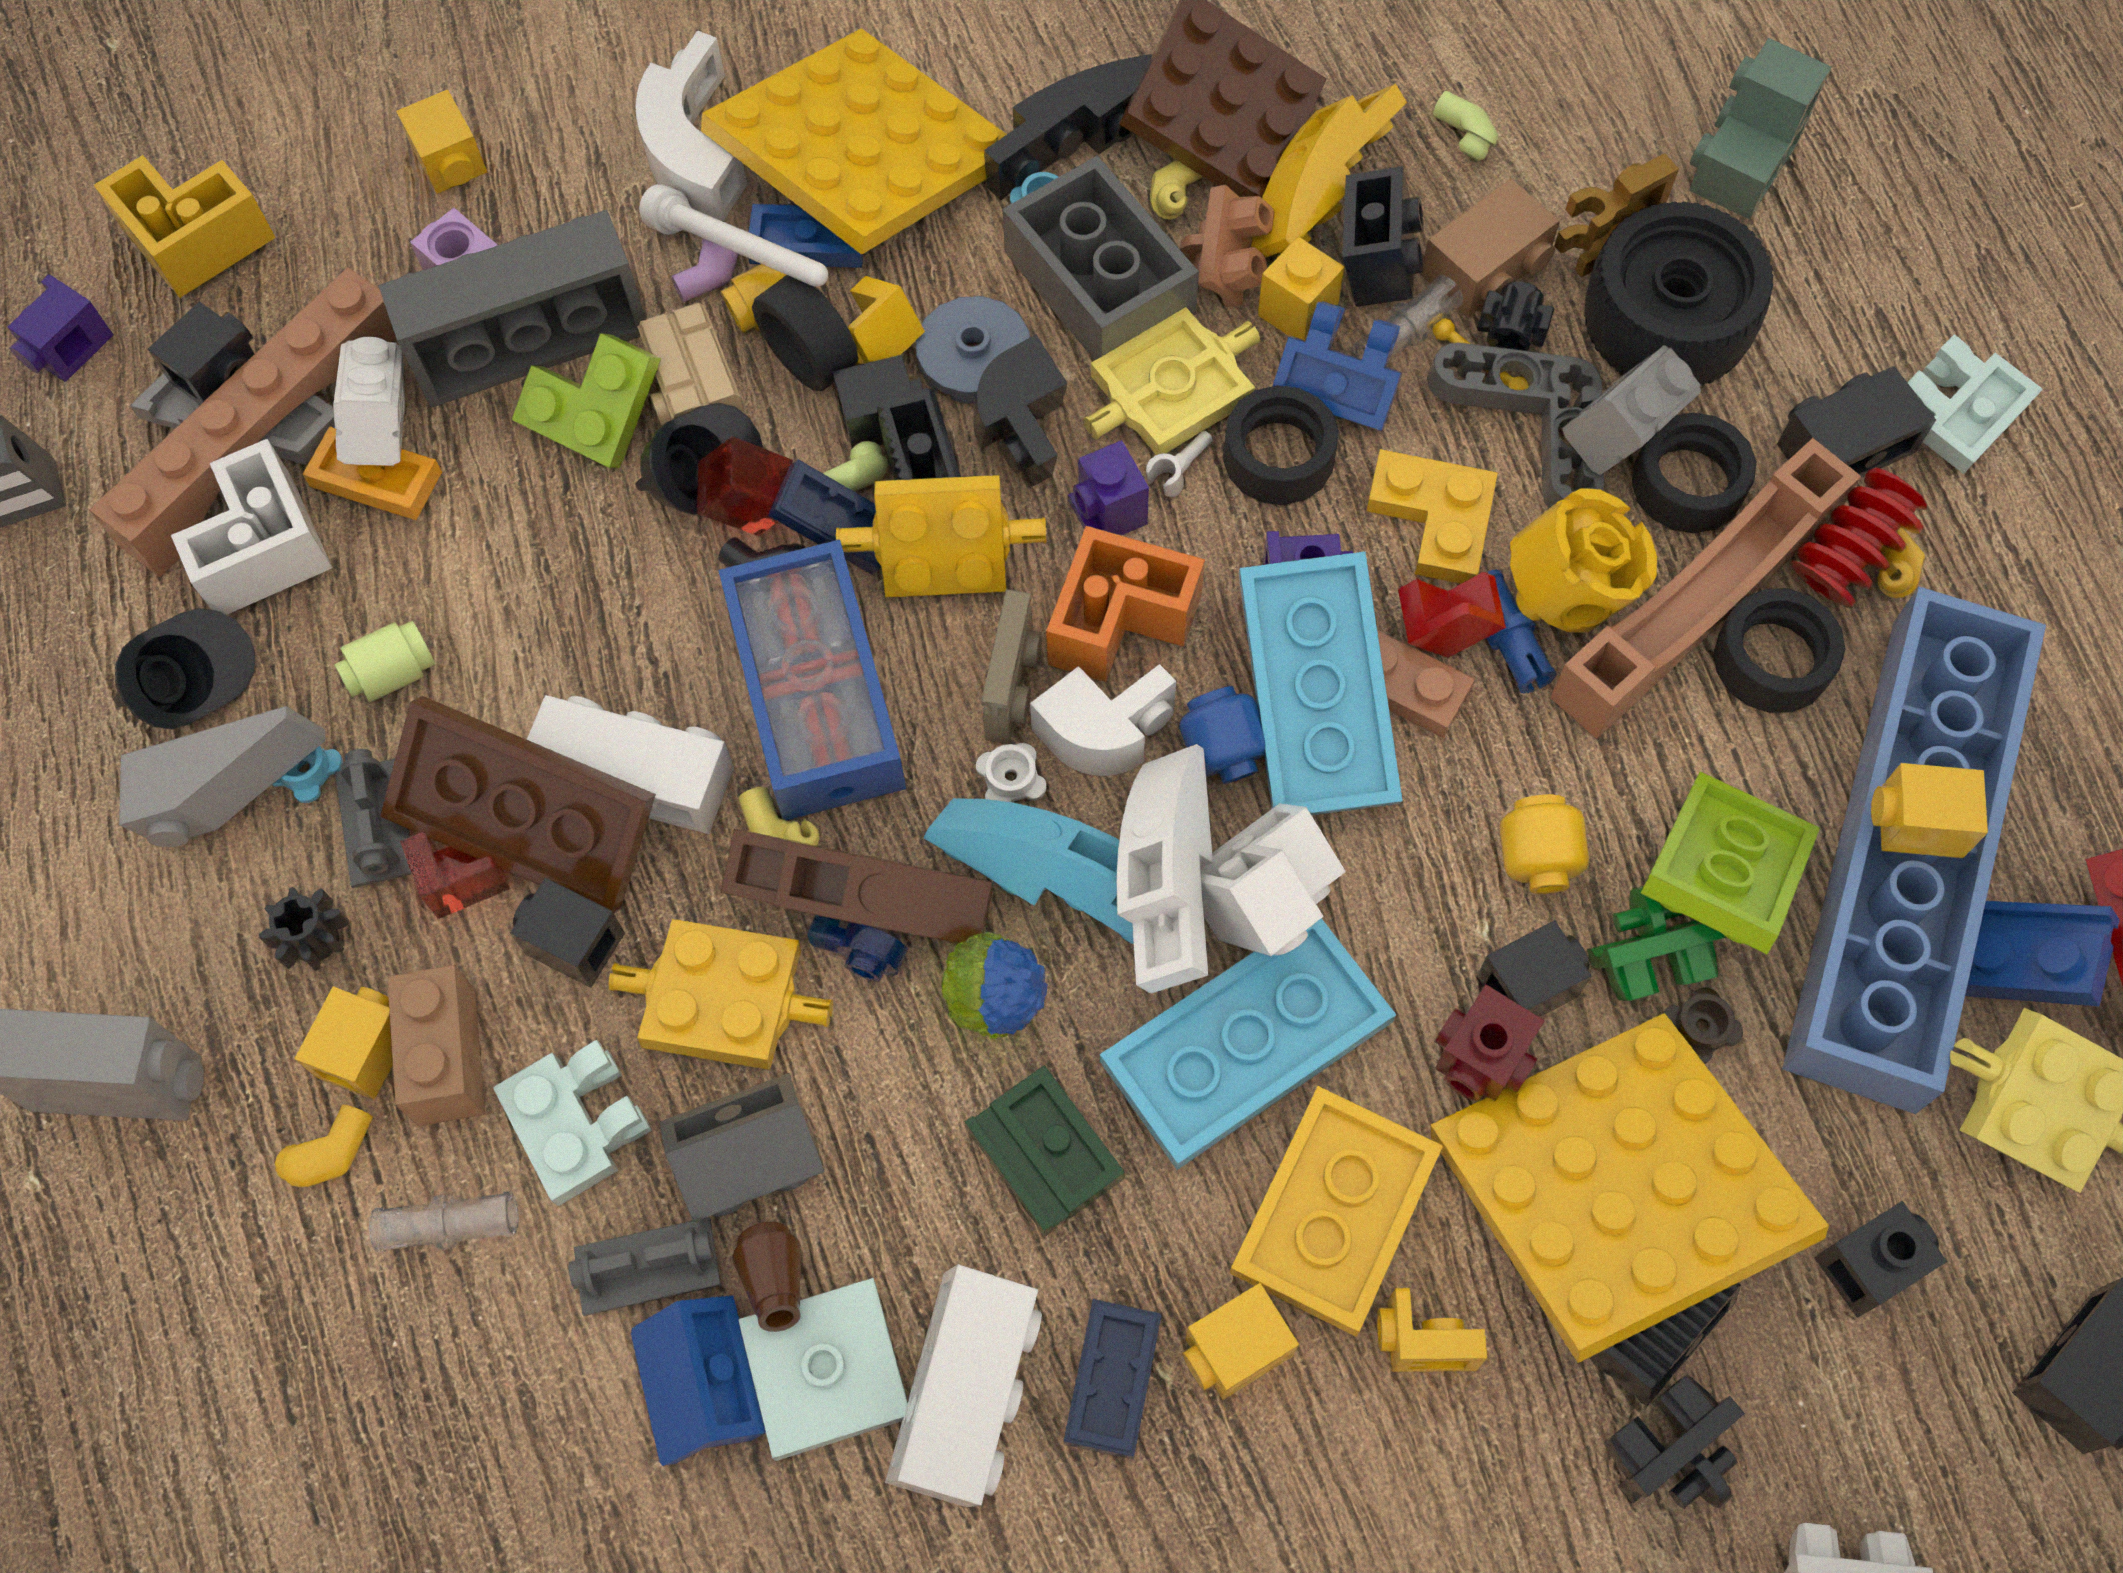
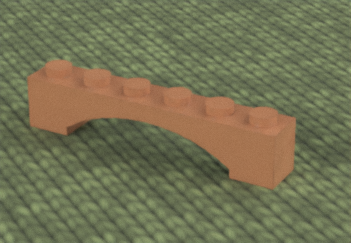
M347 267L96 502L89 511L115 543L158 577H161L180 559L171 535L203 522L209 508L221 490L211 468V462L258 443L276 424L301 403L323 388L336 382L341 344L361 337H377L386 342H393L399 345L380 289Z
M1812 438L1772 475L1770 481L1742 512L1677 576L1625 619L1611 628L1607 625L1564 665L1550 698L1598 739L1727 619L1732 610L1745 597L1756 592L1798 552L1802 544L1814 538L1815 530L1819 525L1829 524L1832 511L1837 506L1846 503L1849 492L1855 488L1861 476Z

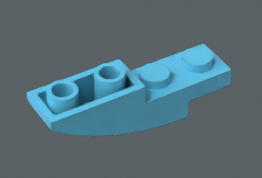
M953 798L927 829L923 837L924 839L941 848L949 857L967 864L998 883L1006 892L1017 895L1030 904L1035 905L1044 891L1048 889L1061 897L1072 908L1084 911L1118 932L1126 941L1134 944L1133 924L1117 915L1119 839L1080 821L1047 810L1013 802L989 799Z

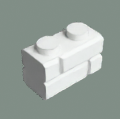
M361 337L341 344L333 406L337 460L344 464L394 466V464L400 462L405 387L403 351L397 343L386 342L377 337Z

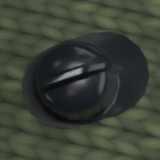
M716 403L697 408L666 422L655 432L653 438L647 442L640 457L642 477L635 483V486L639 491H648L663 506L690 515L706 513L743 495L756 484L763 470L764 449L760 433L751 419L736 407Z
M198 608L180 613L135 636L122 647L115 663V688L117 694L113 701L116 706L127 707L136 718L155 728L173 730L189 725L231 702L247 688L255 667V651L250 637L235 619L218 610Z

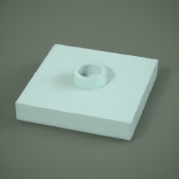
M874 1278L800 1300V1320L787 1330L779 1332L765 1331L760 1328L755 1314L738 1319L771 1455L775 1461L902 1422L908 1400Z

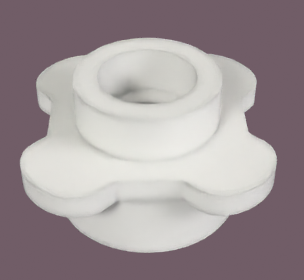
M1026 743L1002 745L992 752L983 753L977 759L976 771L985 778L988 788L985 799L1014 802L1027 798L1031 801H1036L1045 794L1046 781L1037 774L1035 765L1037 755L1031 745ZM1008 772H1014L1017 778L1009 781L1005 778V775Z

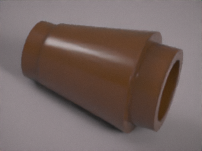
M761 1222L748 1227L737 1239V1247L732 1255L733 1264L757 1316L760 1328L769 1332L787 1330L793 1327L801 1317L799 1309L801 1243L798 1238L791 1234L789 1227L779 1222Z

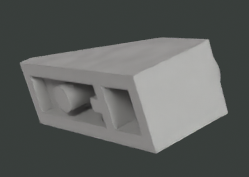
M284 706L121 755L119 825L147 838L150 844L160 847L181 846L186 844L191 837L215 831L325 742V729L289 707Z

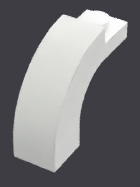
M697 31L686 48L677 52L670 70L652 62L649 64L641 79L636 96V119L649 167L657 183L667 185L684 193L692 209L724 221L746 188L747 180L743 163L693 126L697 116L725 77L717 38Z

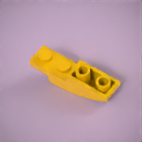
M1396 83L1358 101L1355 100L1353 95H1350L1317 110L1306 121L1283 152L1262 197L1274 210L1272 231H1269L1266 235L1254 236L1251 248L1255 247L1265 258L1277 253L1281 255L1297 237L1309 243L1311 237L1308 231L1313 226L1321 225L1330 220L1341 211L1343 205L1340 200L1345 196L1346 175L1351 174L1348 169L1357 164L1363 157L1359 150L1364 145L1371 144L1387 134L1394 126L1390 119L1407 103Z

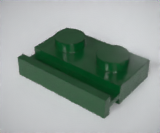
M1045 1065L989 1104L990 1107L976 1117L971 1116L964 1121L967 1131L1044 1236L1050 1234L1053 1228L1065 1219L1073 1217L1125 1179V1171Z

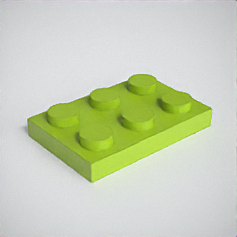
M1700 771L1641 890V894L1660 902L1662 906L1672 912L1684 914L1723 933L1728 939L1736 943L1746 944L1767 955L1779 936L1820 827Z

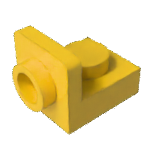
M1394 1288L1387 1302L1388 1308H1378L1377 1310L1378 1346L1380 1352L1391 1353L1392 1372L1477 1371L1487 1359L1485 1329H1465L1464 1320L1428 1319L1421 1322L1422 1330H1413L1410 1288Z

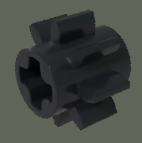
M1510 282L1502 288L1500 294L1491 290L1487 292L1477 330L1488 332L1487 342L1491 347L1528 351L1531 344L1538 347L1544 346L1555 309L1552 306L1543 305L1544 295L1534 285L1526 282Z
M291 887L287 897L282 898L275 905H266L264 908L269 914L270 928L259 933V938L270 949H277L274 958L285 968L290 969L299 958L307 962L316 971L320 969L321 961L329 957L333 952H343L344 948L339 943L338 929L346 927L349 924V919L339 909H332L334 901L323 889L317 890L310 899L307 896L301 895L294 887Z

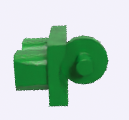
M1640 886L1630 891V909L1613 914V923L1619 933L1636 928L1639 935L1587 949L1591 967L1606 969L1608 980L1617 999L1631 1001L1659 992L1650 959L1668 954L1676 985H1687L1718 977L1716 953L1712 941L1726 938V936L1697 920L1666 927L1665 920L1681 916L1682 914L1672 912L1662 906L1660 902L1641 894L1643 886Z

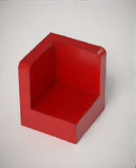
M1482 572L1449 591L1419 579H1415L1398 589L1408 644L1449 658L1506 628L1496 578L1489 573Z

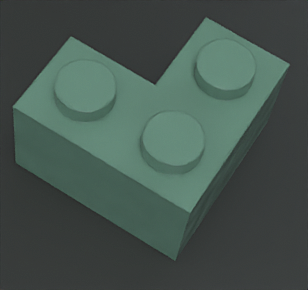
M1768 38L1755 59L1745 56L1729 86L1737 94L1736 96L1730 95L1716 120L1715 127L1719 128L1715 136L1706 132L1692 155L1690 165L1697 167L1689 191L1750 220L1797 147L1832 66Z

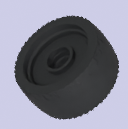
M1684 201L1682 203L1664 202L1659 205H1650L1648 208L1645 207L1640 209L1639 212L1632 213L1630 217H1626L1611 232L1599 252L1590 275L1586 292L1584 317L1587 333L1590 335L1591 343L1595 345L1594 348L1597 352L1599 351L1603 360L1605 359L1610 366L1616 368L1617 372L1625 374L1664 345L1672 348L1676 355L1689 366L1700 386L1722 378L1724 374L1729 373L1749 350L1760 331L1769 308L1773 289V268L1770 265V257L1767 256L1765 247L1761 245L1762 242L1755 237V233L1750 231L1745 224L1740 223V220L1731 217L1726 212H1721L1717 208H1710L1708 205Z

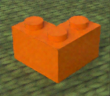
M1086 526L1046 630L1048 665L1072 672L1079 666L1088 677L1107 682L1125 630L1184 647L1202 596L1205 559Z

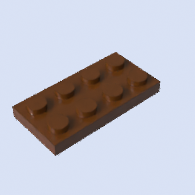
M421 696L410 702L380 817L538 885H541L543 880L547 878L615 913L622 906L656 794Z

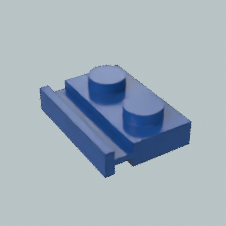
M1986 901L1965 996L2100 1007L2113 951V945L2110 942L2113 928H2118L2120 919L2111 906Z

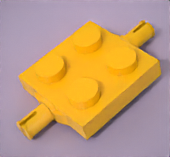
M1000 475L875 481L876 514L873 519V527H836V540L841 541L843 552L874 551L875 557L882 567L885 598L1006 592L1005 561L1010 552V544L1047 543L1045 517L1009 520L1008 513L1001 502Z
M676 919L671 921L662 954L651 970L614 963L611 968L613 973L609 975L608 986L610 991L616 990L645 995L647 1006L637 1036L641 1048L767 1070L771 1069L778 1039L789 1026L791 1020L829 1027L830 1017H832L833 999L827 1000L796 994L794 977L801 954L799 940Z

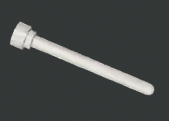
M656 184L648 188L641 198L639 206L640 217L646 226L656 231L671 235L685 230L814 287L822 286L828 279V270L822 263L692 209L685 194L664 184Z

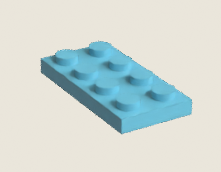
M1366 552L1240 568L1238 575L1256 702L1266 744L1264 759L1271 808H1274L1279 803L1307 807L1311 815L1400 804L1403 800Z
M1322 918L1306 930L1308 933L1307 938L1295 949L1282 955L1272 956L1254 951L1100 1054V1063L1176 1170L1393 1023L1396 1013Z

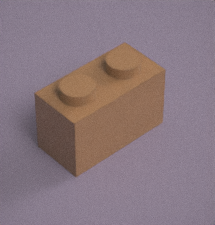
M1510 178L1428 239L1423 260V273L1420 275L1462 313L1469 317L1483 307L1489 290L1500 294L1506 284L1516 282L1526 273L1534 275L1548 264L1555 252L1553 242L1560 220Z
M456 965L387 976L395 1105L418 1126L485 1115L476 990Z

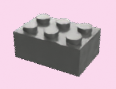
M1098 155L1002 209L1005 253L1094 360H1097L1185 307L1193 315L1196 314L1199 271Z

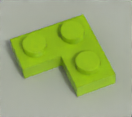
M600 333L582 385L546 367L531 365L512 420L608 468H621L661 358L613 335Z

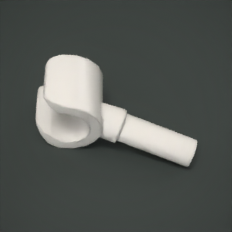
M1202 431L1175 456L1165 453L1155 455L1149 460L1146 467L1148 484L1153 483L1156 477L1162 473L1174 474L1164 484L1163 489L1165 496L1175 497L1178 495L1184 484L1183 472L1212 443V436L1208 432Z

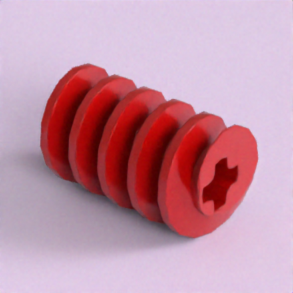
M1877 467L1865 474V487L1858 486L1849 492L1847 497L1849 506L1840 505L1832 511L1830 517L1832 524L1825 523L1818 526L1814 533L1816 543L1807 542L1799 547L1797 555L1800 562H1791L1795 573L1814 591L1826 599L1847 608H1853L1856 604V600L1847 589L1850 583L1866 590L1873 586L1872 580L1864 571L1866 565L1880 571H1886L1890 567V563L1880 550L1885 546L1896 552L1903 553L1907 548V544L1897 531L1903 528L1911 533L1920 534L1924 527L1914 514L1917 509L1927 510V503L1923 496L1898 476Z

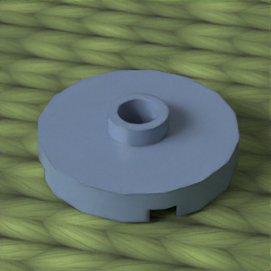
M984 296L959 297L939 305L924 319L922 327L925 332L916 340L918 368L927 385L937 393L939 389L943 393L950 394L951 400L964 404L975 403L978 385L987 366L1002 352L1030 338V333L1021 315L1004 302ZM969 343H981L980 345L974 347L966 345Z

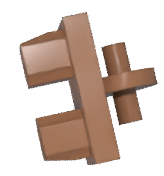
M1226 185L1211 187L1206 220L1200 222L1198 234L1185 236L1181 240L1180 251L1199 271L1198 285L1219 294L1222 297V304L1226 307L1242 305L1244 290L1260 286L1262 273L1267 269L1265 256L1255 247L1250 248L1251 237L1266 235L1269 231H1272L1274 210L1260 196L1239 197Z

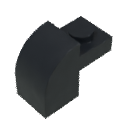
M1037 334L1002 352L991 361L981 376L973 414L974 432L980 448L983 449L1002 439L1000 448L1007 464L1016 474L1022 471L1032 487L1052 477L1058 457L1057 452L1036 420L1062 406L1067 387V381Z

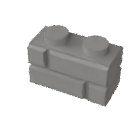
M1663 345L1641 363L1622 375L1564 426V436L1592 472L1601 475L1648 442L1655 433L1661 430L1701 393L1700 384L1693 376L1689 366L1676 355L1672 348Z

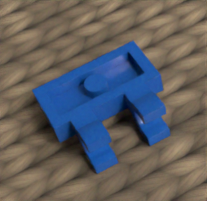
M1325 301L1317 302L1306 341L1293 336L1288 337L1273 386L1300 388L1317 396L1332 411L1333 415L1382 431L1403 372L1386 367L1402 326L1380 319L1378 321L1374 320L1363 357L1360 359L1331 349L1346 308Z

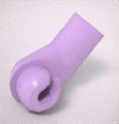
M702 239V249L698 265L671 276L681 301L684 303L730 282L738 253Z

